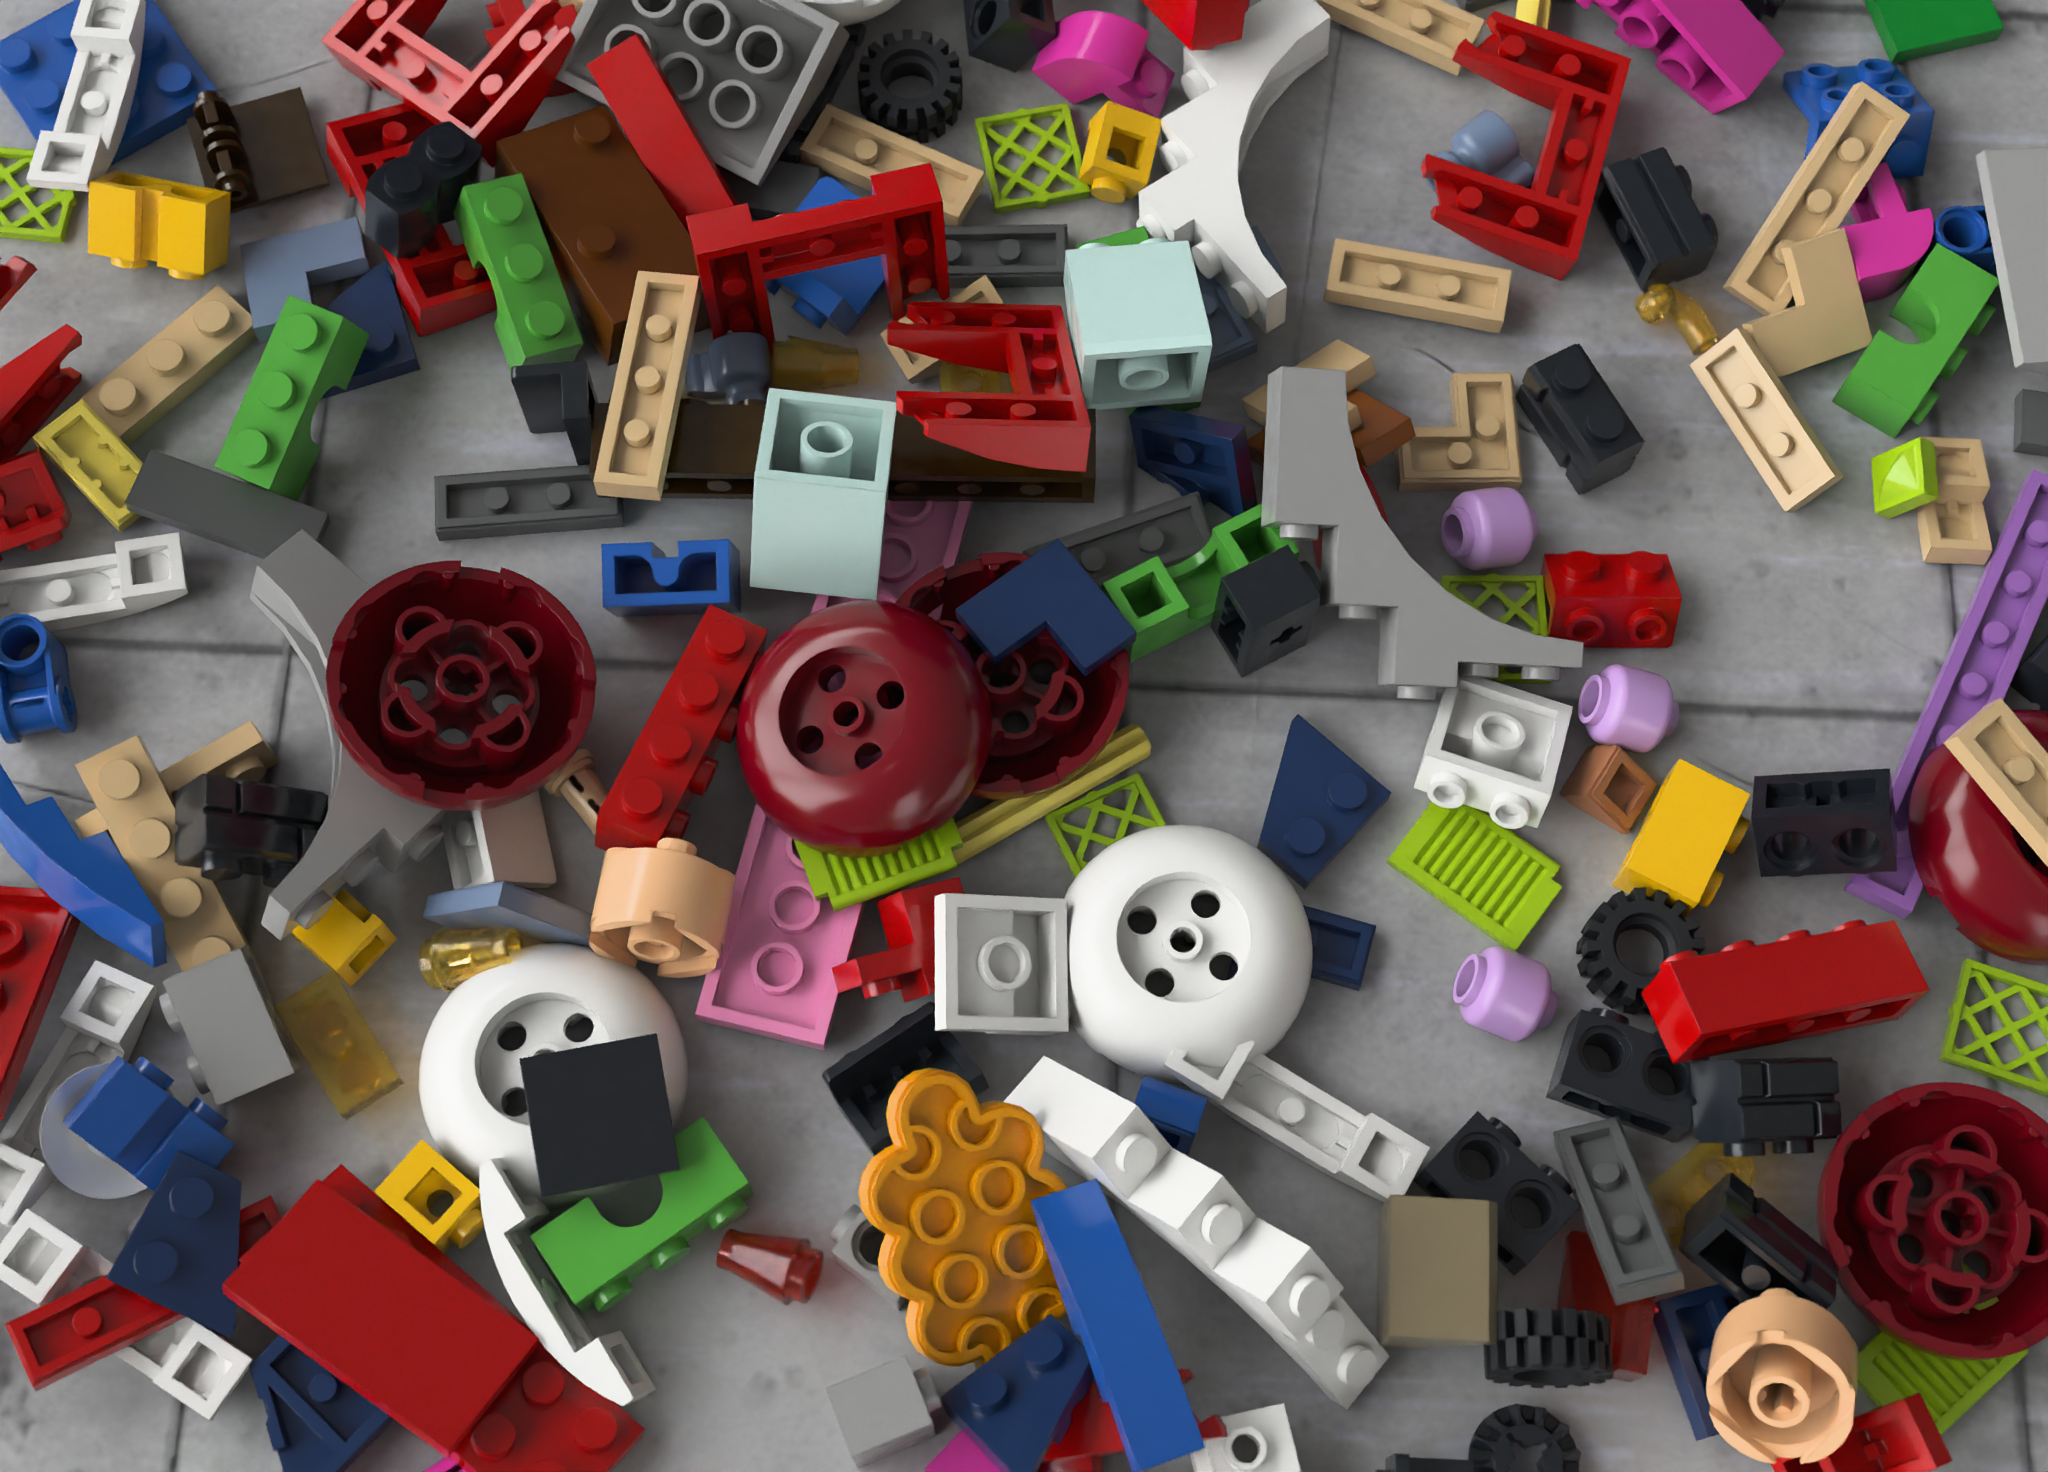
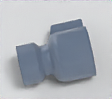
M1489 110L1480 112L1454 133L1450 152L1441 151L1435 155L1436 157L1523 187H1528L1533 183L1535 175L1534 168L1519 154V143L1510 126L1499 115ZM1425 178L1429 186L1436 193L1434 179Z
M751 332L731 333L711 342L708 352L689 355L685 375L687 395L697 399L727 396L723 404L733 405L745 399H759L767 402L768 396L763 394V391L771 384L773 372L766 337Z

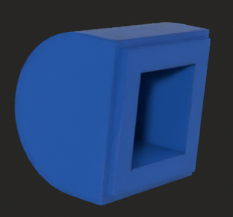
M1144 1075L1134 1104L1141 1109L1172 1148L1183 1154H1189L1208 1097Z

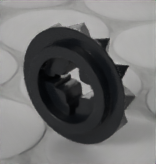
M1517 1403L1500 1408L1488 1415L1475 1430L1469 1445L1468 1460H1474V1472H1508L1510 1470L1509 1466L1516 1457L1510 1448L1512 1444L1505 1437L1506 1435L1513 1443L1517 1442L1523 1449L1534 1445H1541L1543 1442L1547 1445L1541 1452L1542 1456L1536 1462L1540 1472H1579V1461L1582 1454L1575 1445L1568 1425L1550 1414L1545 1407L1520 1405Z

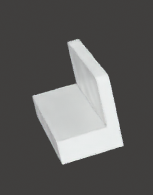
M538 790L517 801L495 808L477 811H445L441 827L444 832L443 837L454 890L506 881L522 888H548L557 882Z

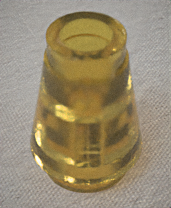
M791 335L786 336V341L771 342L770 358L773 372L771 388L812 392L841 387L846 384L857 385L859 354L857 348H846L845 346Z
M513 928L506 930L439 929L433 937L425 939L420 947L419 964L425 982L432 989H443L451 994L455 988L469 978L499 965L511 964L513 959L510 957L509 952L523 949L524 944L520 934Z

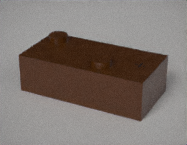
M601 105L496 141L494 179L522 173L570 307L607 366L619 363L638 271L699 275L689 233L605 105ZM703 293L701 294L694 333L710 328Z

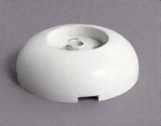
M1182 824L1164 825L1133 833L1116 841L1095 856L1077 875L1063 898L1067 899L1068 999L1072 1011L1069 1020L1078 1034L1099 1055L1102 1054L1114 1063L1135 1072L1136 1076L1144 1078V1075L1166 1083L1184 1084L1163 1067L1174 1048L1188 1051L1184 1059L1190 1061L1191 1065H1203L1219 1069L1225 1067L1238 1045L1252 1040L1255 1044L1243 1063L1245 1065L1260 1053L1265 1056L1282 1040L1304 1003L1312 973L1313 947L1310 926L1303 904L1288 878L1270 858L1256 847L1232 834L1214 828ZM1199 895H1209L1219 901L1220 909L1214 916L1203 918L1194 913L1191 907L1192 900ZM1135 912L1147 915L1153 914L1156 918V926L1147 934H1137L1130 929L1128 918ZM1184 937L1187 943L1195 942V947L1189 952H1178L1172 947V939ZM1218 955L1231 956L1238 965L1237 974L1229 980L1217 979L1209 970L1210 961ZM1155 971H1161L1174 981L1173 990L1164 997H1157L1149 993L1145 987L1146 978Z
M544 943L516 949L492 959L466 977L452 991L433 1019L424 1042L419 1067V1092L425 1122L433 1140L447 1161L478 1188L479 1167L490 1159L501 1158L509 1169L505 1172V1175L519 1197H536L546 1205L547 1209L571 1207L587 1196L594 1201L615 1192L631 1181L542 1197L528 1111L518 1117L507 1115L504 1112L508 1103L506 1096L512 1091L524 1090L519 1058L657 1033L674 1130L681 1115L687 1091L688 1059L682 1031L672 1008L651 980L637 968L627 963L599 956L589 946L570 943ZM582 1018L591 1019L594 1028L587 1040L573 1042L567 1038V1025L574 1026ZM515 1026L524 1027L527 1034L526 1040L519 1049L509 1051L500 1047L499 1040L504 1032Z

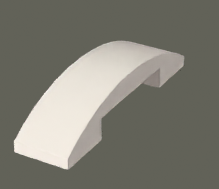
M145 0L80 1L70 34L77 48V54L54 130H41L26 178L30 187L89 192V181L105 175L123 137L136 90L144 39Z
M179 532L116 541V553L1 570L0 621L14 614H28L36 617L49 631L129 616L188 594L181 535Z
M97 960L93 963L60 1016L67 1025L66 1029L0 1133V1224L12 1228L27 1208L31 1209L56 1179V1176L52 1173L43 1157L39 1139L42 1114L50 1097L66 1079L82 1069L96 1064L113 1062L118 1055L128 1062L157 992L153 985Z
M1252 1040L1238 1045L1224 1068L1217 1069L1203 1065H1191L1190 1061L1184 1059L1188 1051L1175 1048L1164 1063L1163 1067L1197 1094L1208 1097V1102L1253 1132L1316 1169L1382 1202H1386L1390 1195H1405L1430 1149L1427 1145L1371 1112L1367 1116L1362 1115L1261 1053L1250 1059L1249 1063L1243 1065L1255 1044Z
M501 1158L490 1159L479 1167V1190L488 1243L504 1286L531 1331L539 1338V1341L551 1355L577 1379L600 1395L622 1406L644 1398L655 1391V1386L621 1330L596 1339L593 1337L571 1298L530 1238L532 1233L529 1228L550 1214L546 1205L536 1197H520L517 1195L505 1175V1172L509 1169Z
M28 1208L0 1243V1279L40 1306L107 1275L114 1264ZM187 1317L114 1353L153 1379V1383L211 1421L250 1368L249 1365L254 1361L253 1358L212 1329Z

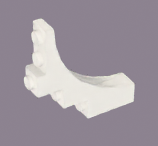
M1262 0L1250 7L1245 13L1241 40L1220 44L1210 50L1190 51L1186 46L1183 47V75L1181 76V84L1190 101L1161 118L1162 146L1159 148V155L1169 174L1139 191V220L1136 223L1137 227L1145 226L1149 239L1165 238L1171 242L1189 240L1193 260L1200 272L1209 279L1214 277L1228 292L1230 302L1235 310L1243 318L1251 317L1265 334L1285 322L1287 286L1262 254L1248 224L1239 187V175L1249 142L1268 109L1296 78L1328 55L1331 16L1315 0Z
M1046 1056L1041 1058L1005 1099L1004 1102L1019 1105L1034 1115L1042 1129L1045 1145L1044 1152L1059 1160L1086 1180L1097 1179L1104 1193L1146 1224L1188 1259L1254 1319L1302 1367L1329 1399L1348 1409L1390 1357L1340 1296L1344 1287L1310 1246L1258 1218L1223 1175L1172 1148L1137 1105Z

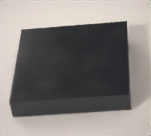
M657 1033L519 1058L542 1197L680 1171Z

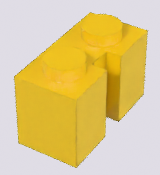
M119 170L105 174L89 181L88 253L111 257L113 265L129 269L148 267L149 260L156 261L158 267L168 268V274L172 277L184 280L203 279L207 273L228 262L231 192Z
M1679 758L1664 778L1645 816L1644 823L1636 839L1633 841L1612 886L1628 894L1634 888H1646V896L1649 897L1656 890L1666 892L1668 895L1665 903L1673 906L1679 899L1687 906L1681 914L1684 918L1697 904L1707 908L1724 878V874L1715 869L1723 851L1725 850L1733 854L1749 826L1750 820L1741 816V813L1750 797V793Z

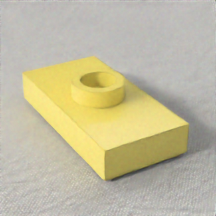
M83 399L33 436L35 444L41 447L43 453L120 533L141 517L139 514L128 511L125 501L143 462Z

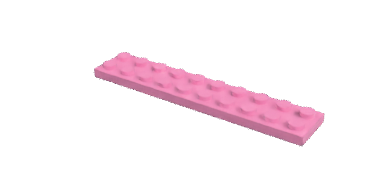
M887 500L877 600L874 601L896 603L909 587L930 571L944 565L945 569L957 565L974 502ZM817 594L812 613L836 604L867 599ZM944 603L933 610L928 616L935 620H941ZM845 671L836 673L827 684L829 692L838 691L843 687L846 680ZM857 717L853 719L850 725H852L857 720ZM818 729V737L807 747L805 746V754L815 753L821 748L824 736L820 729ZM882 750L874 755L860 756V768L864 769L883 756ZM757 803L735 874V885L723 950L720 958L717 959L716 968L706 974L695 1016L698 1021L825 1051L841 994H838L831 968L850 961L866 901L834 912L829 896L816 901L793 838L777 827L765 815Z

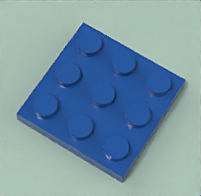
M74 0L0 40V88L37 142L41 130H54L77 54V48L70 34L81 0ZM145 0L144 39L138 81L127 125L110 166L187 124L186 119L194 117L193 106L197 102V95L206 90L217 91L154 0Z

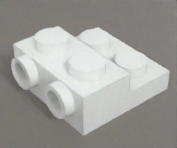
M1458 670L1457 687L1444 688L1413 788L1427 792L1429 799L1434 804L1443 808H1457L1464 804L1488 812L1491 819L1497 825L1504 828L1517 829L1524 825L1537 828L1552 795L1573 706L1486 678L1460 676V670Z
M943 893L934 896L935 1031H972L1003 1035H1051L1068 1032V1019L1071 1017L1072 1011L1068 999L1067 899Z

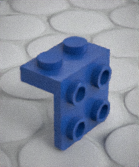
M1865 59L1856 66L1833 67L1827 64L1816 63L1806 65L1802 70L1789 71L1784 74L1783 89L1810 122L1804 160L1852 86L1864 82L1910 114V117L1880 163L1887 162L1893 179L1923 176L1935 110L1891 62L1883 59Z
M823 177L817 181L795 212L835 204L842 200L859 199L860 197L832 177ZM881 255L766 280L765 284L767 292L773 296L776 295L779 289H782L793 297L796 301L791 308L816 328L821 329L827 322L847 337L885 287Z

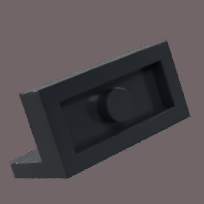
M586 361L513 366L511 368V381L530 432L533 434L567 432L577 464L590 465L594 403L599 402Z

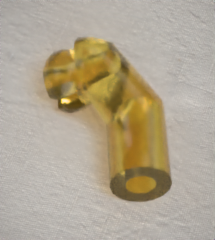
M1655 283L1648 286V292L1636 297L1634 306L1643 321L1647 322V324H1656L1662 317L1667 316L1676 324L1693 355L1707 352L1720 341L1700 304L1694 298L1665 283Z

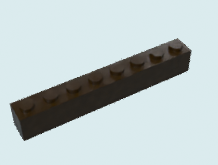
M695 398L681 399L661 498L753 499L754 474L767 402L759 399H745L733 405L709 404L706 401ZM594 403L589 467L592 481L595 476L610 403ZM1087 409L1091 433L1086 472L1037 469L987 459L926 437L923 434L924 426L914 417L902 415L896 410L887 500L1094 503L1096 481V409ZM598 495V498H622Z

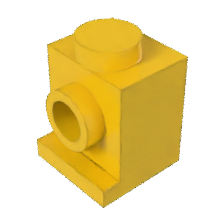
M1107 101L1089 121L1087 130L1089 137L1078 181L1091 185V194L1104 202L1121 203L1125 201V197L1133 199L1148 184L1161 129V119ZM1110 156L1114 158L1116 162L1106 159V157Z
M341 889L335 897L331 895L334 899L333 904L315 925L307 930L298 925L290 934L345 983L352 987L397 938L374 913L371 914L351 894Z
M423 1139L374 1191L443 1253L453 1243L460 1249L466 1247L485 1227L479 1188ZM441 1195L453 1196L454 1203L441 1217L433 1216L431 1209L434 1200Z

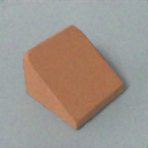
M1592 745L1584 751L1562 787L1560 795L1570 804L1617 832L1628 834L1658 783L1619 745Z

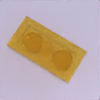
M333 970L274 1006L337 1111L345 1120L353 1117L404 1084L347 989Z

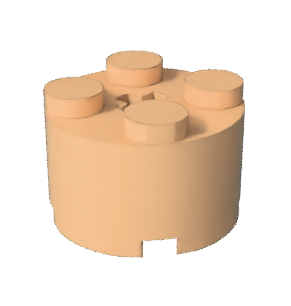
M661 839L657 843V848H609L605 852L590 923V948L599 956L627 963L635 968L637 960L658 964L656 976L688 978L710 973L716 968L717 959L720 958L723 950L735 885L734 874L697 857L696 846L681 839Z
M1768 1289L1760 1297L1741 1303L1723 1318L1715 1332L1706 1380V1394L1710 1406L1709 1413L1714 1427L1732 1447L1758 1461L1776 1464V1457H1801L1800 1464L1825 1458L1845 1441L1852 1428L1858 1377V1348L1856 1342L1851 1338L1845 1326L1832 1313L1814 1302L1797 1297L1787 1289Z

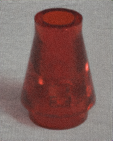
M731 1228L726 1232L721 1241L716 1264L718 1268L732 1272L784 1305H789L792 1301L806 1304L818 1285L823 1268L824 1255L821 1250L811 1247L809 1239L745 1233Z

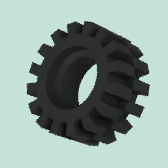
M913 29L902 30L903 40L896 41L893 32L883 35V48L874 41L868 46V57L862 55L859 61L857 79L862 115L866 114V120L896 132L908 139L909 135H917L918 143H928V131L932 130L937 138L946 134V123L953 127L958 120V110H962V67H959V57L955 51L949 53V44L942 38L933 45L932 33L922 31L920 40L913 39ZM904 76L922 77L931 82L933 86L928 94L915 99L900 98L888 90L891 82Z
M1634 888L1629 895L1625 896L1622 890L1613 894L1607 903L1604 901L1586 922L1580 932L1583 936L1577 942L1576 954H1582V959L1577 964L1580 976L1589 974L1591 980L1586 987L1593 995L1599 989L1607 995L1602 1002L1610 1008H1613L1617 1003L1624 1004L1623 1013L1633 1015L1641 1008H1645V1013L1650 1014L1641 992L1661 970L1659 969L1650 974H1639L1626 968L1620 961L1616 950L1617 939L1622 932L1629 929H1642L1650 932L1659 940L1663 948L1664 960L1672 955L1688 950H1695L1700 955L1706 949L1704 937L1695 938L1694 935L1701 927L1696 917L1688 921L1684 919L1681 914L1687 906L1679 899L1673 906L1665 903L1668 895L1666 892L1656 890L1649 897L1646 896V888Z
M1524 1307L1515 1308V1312L1507 1310L1497 1311V1344L1484 1345L1485 1378L1493 1380V1382L1498 1384L1509 1383V1386L1516 1387L1531 1385V1388H1544V1386L1568 1388V1385L1583 1387L1589 1386V1383L1600 1384L1604 1383L1605 1380H1611L1613 1378L1610 1319L1605 1314H1596V1311L1583 1310L1576 1312V1308L1564 1307L1561 1310H1552V1307H1539V1310H1530Z

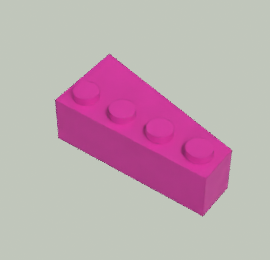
M1575 0L1586 10L1594 3L1615 20L1619 27L1614 33L1630 47L1635 45L1643 49H1649L1656 54L1658 58L1655 67L1712 115L1747 99L1785 53L1782 47L1770 35L1768 28L1755 18L1741 0Z

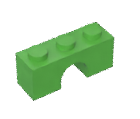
M522 173L463 186L453 214L473 269L485 267L491 280L497 304V318L494 328L510 372L513 366L573 362L583 345V340Z
M1937 243L1889 314V316L1909 327L1916 335L1919 343L1901 342L1879 329L1831 402L1895 439L1908 420L1920 425L1940 395L1930 388L1937 376L1948 381L1969 351L1959 345L1966 332L1976 338L1996 310L1997 306L1987 300L1998 285V278Z
M288 295L214 467L298 502L322 447L311 439V422L315 409L322 396L331 387L336 386L343 390L347 389L370 334L341 315Z
M1262 503L1214 527L1208 543L1187 560L1165 568L1159 556H1156L1102 583L1104 594L1137 632L1136 641L1125 648L1128 651L1129 663L1211 623L1222 577L1287 544L1298 559L1299 549L1293 540L1279 538L1280 528L1261 527Z
M703 1116L675 1135L680 1171L659 1175L663 1187L662 1200L657 1211L647 1221L631 1227L614 1225L604 1218L598 1207L587 1196L530 1236L573 1303L584 1314L596 1307L599 1313L614 1307L633 1291L634 1288L630 1283L633 1279L652 1266L657 1272L667 1269L691 1250V1246L687 1241L711 1226L714 1232L719 1231L732 1224L747 1211L748 1207L744 1201L753 1196L754 1192L746 1177Z

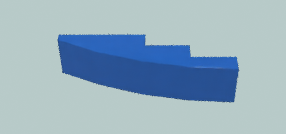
M0 764V842L9 855L54 901L99 936L153 968L167 963L164 921L107 832L103 831L80 840L52 796L26 805Z
M1097 1179L1031 1200L1030 1204L1074 1336H1081L1102 1402H1109L1132 1472H1141L1204 1449L1203 1439L1158 1318L1125 1239Z

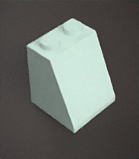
M1151 238L1139 244L1122 246L1089 243L1078 249L1066 250L1063 281L1070 340L1086 409L1104 410L1201 402L1212 350V338L1189 240L1171 242L1165 238Z
M769 388L754 474L750 587L877 600L896 420V402Z

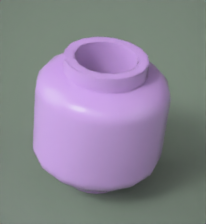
M1494 487L1468 490L1456 496L1450 508L1444 513L1441 522V537L1446 551L1452 557H1455L1464 568L1479 571L1510 567L1524 561L1531 550L1532 542L1538 534V518L1534 509L1528 505L1526 499L1514 488Z
M1614 664L1607 666L1599 674L1592 675L1586 681L1579 697L1578 716L1580 721L1585 724L1589 737L1595 742L1602 745H1619L1623 750L1633 753H1645L1653 750L1663 737L1667 738L1674 732L1679 719V705L1676 701H1673V691L1668 680L1661 675L1623 664Z
M1491 946L1483 950L1479 955L1471 954L1461 965L1454 982L1453 999L1455 1003L1460 1004V1014L1465 1023L1507 1041L1520 1042L1529 1037L1536 1028H1545L1552 1020L1557 1007V994L1551 991V975L1546 966L1540 961L1504 947Z

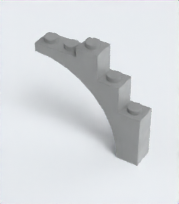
M1281 366L1268 374L1261 527L1280 528V539L1298 541L1318 540V530H1323L1320 582L1322 593L1319 606L1339 607L1338 618L1346 620H1377V609H1381L1378 685L1398 686L1397 698L1436 700V688L1457 687L1458 664H1460V676L1499 677V666L1522 667L1521 679L1560 681V669L1582 668L1584 642L1535 635L1489 618L1447 592L1410 557L1382 518L1360 471L1348 423L1346 370Z
M303 529L257 564L249 597L284 633L308 669L326 713L333 755L331 796L326 818L302 860L269 895L261 925L280 941L298 925H301L305 930L315 925L333 904L334 899L331 895L345 882L352 887L358 885L373 870L378 861L391 873H394L410 857L416 862L423 860L437 846L444 835L439 826L446 811L408 801L379 785L356 764L340 741L334 729L326 699L325 676L327 661L332 646V639L338 625L352 605L371 587Z

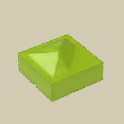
M1918 437L1871 458L1875 514L1891 519L1939 499L1934 442Z

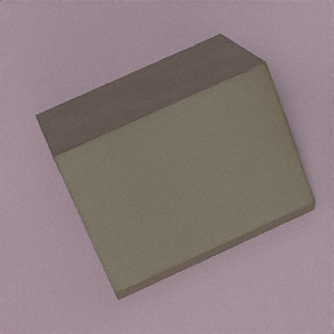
M1390 1195L1378 1211L1377 1341L1384 1350L1497 1344L1498 1203L1490 1200Z

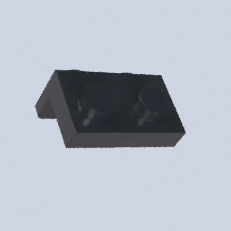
M928 1002L913 1013L903 1016L886 1031L857 1050L844 1055L822 1074V1078L840 1112L873 1157L885 1148L893 1145L886 1117L889 1097L899 1081L913 1071L934 1068L953 1072L969 1083L976 1096L990 1088L981 1069L950 1031H935L934 1002Z

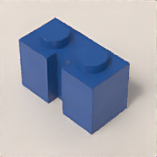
M729 539L678 541V557H666V554L653 542L601 544L603 608L616 617L705 614L709 604L729 613H741L740 551Z
M118 1055L62 1120L71 1131L127 1170L154 1192L177 1151L216 1168L235 1145L220 1132L229 1122L197 1097L194 1098L188 1107L166 1092L175 1080L142 1055L133 1066Z

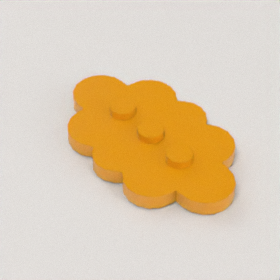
M925 1068L913 1071L900 1080L889 1097L886 1117L893 1145L874 1156L863 1171L858 1191L860 1204L870 1224L886 1233L878 1258L880 1276L889 1289L910 1300L906 1315L908 1337L916 1350L939 1365L959 1367L973 1363L977 1370L1050 1314L1056 1319L1067 1314L1030 1201L1067 1189L1062 1178L1052 1171L1041 1167L1045 1145L1042 1129L1034 1115L1023 1107L1011 1103L994 1100L979 1104L969 1083L960 1076L949 1071Z

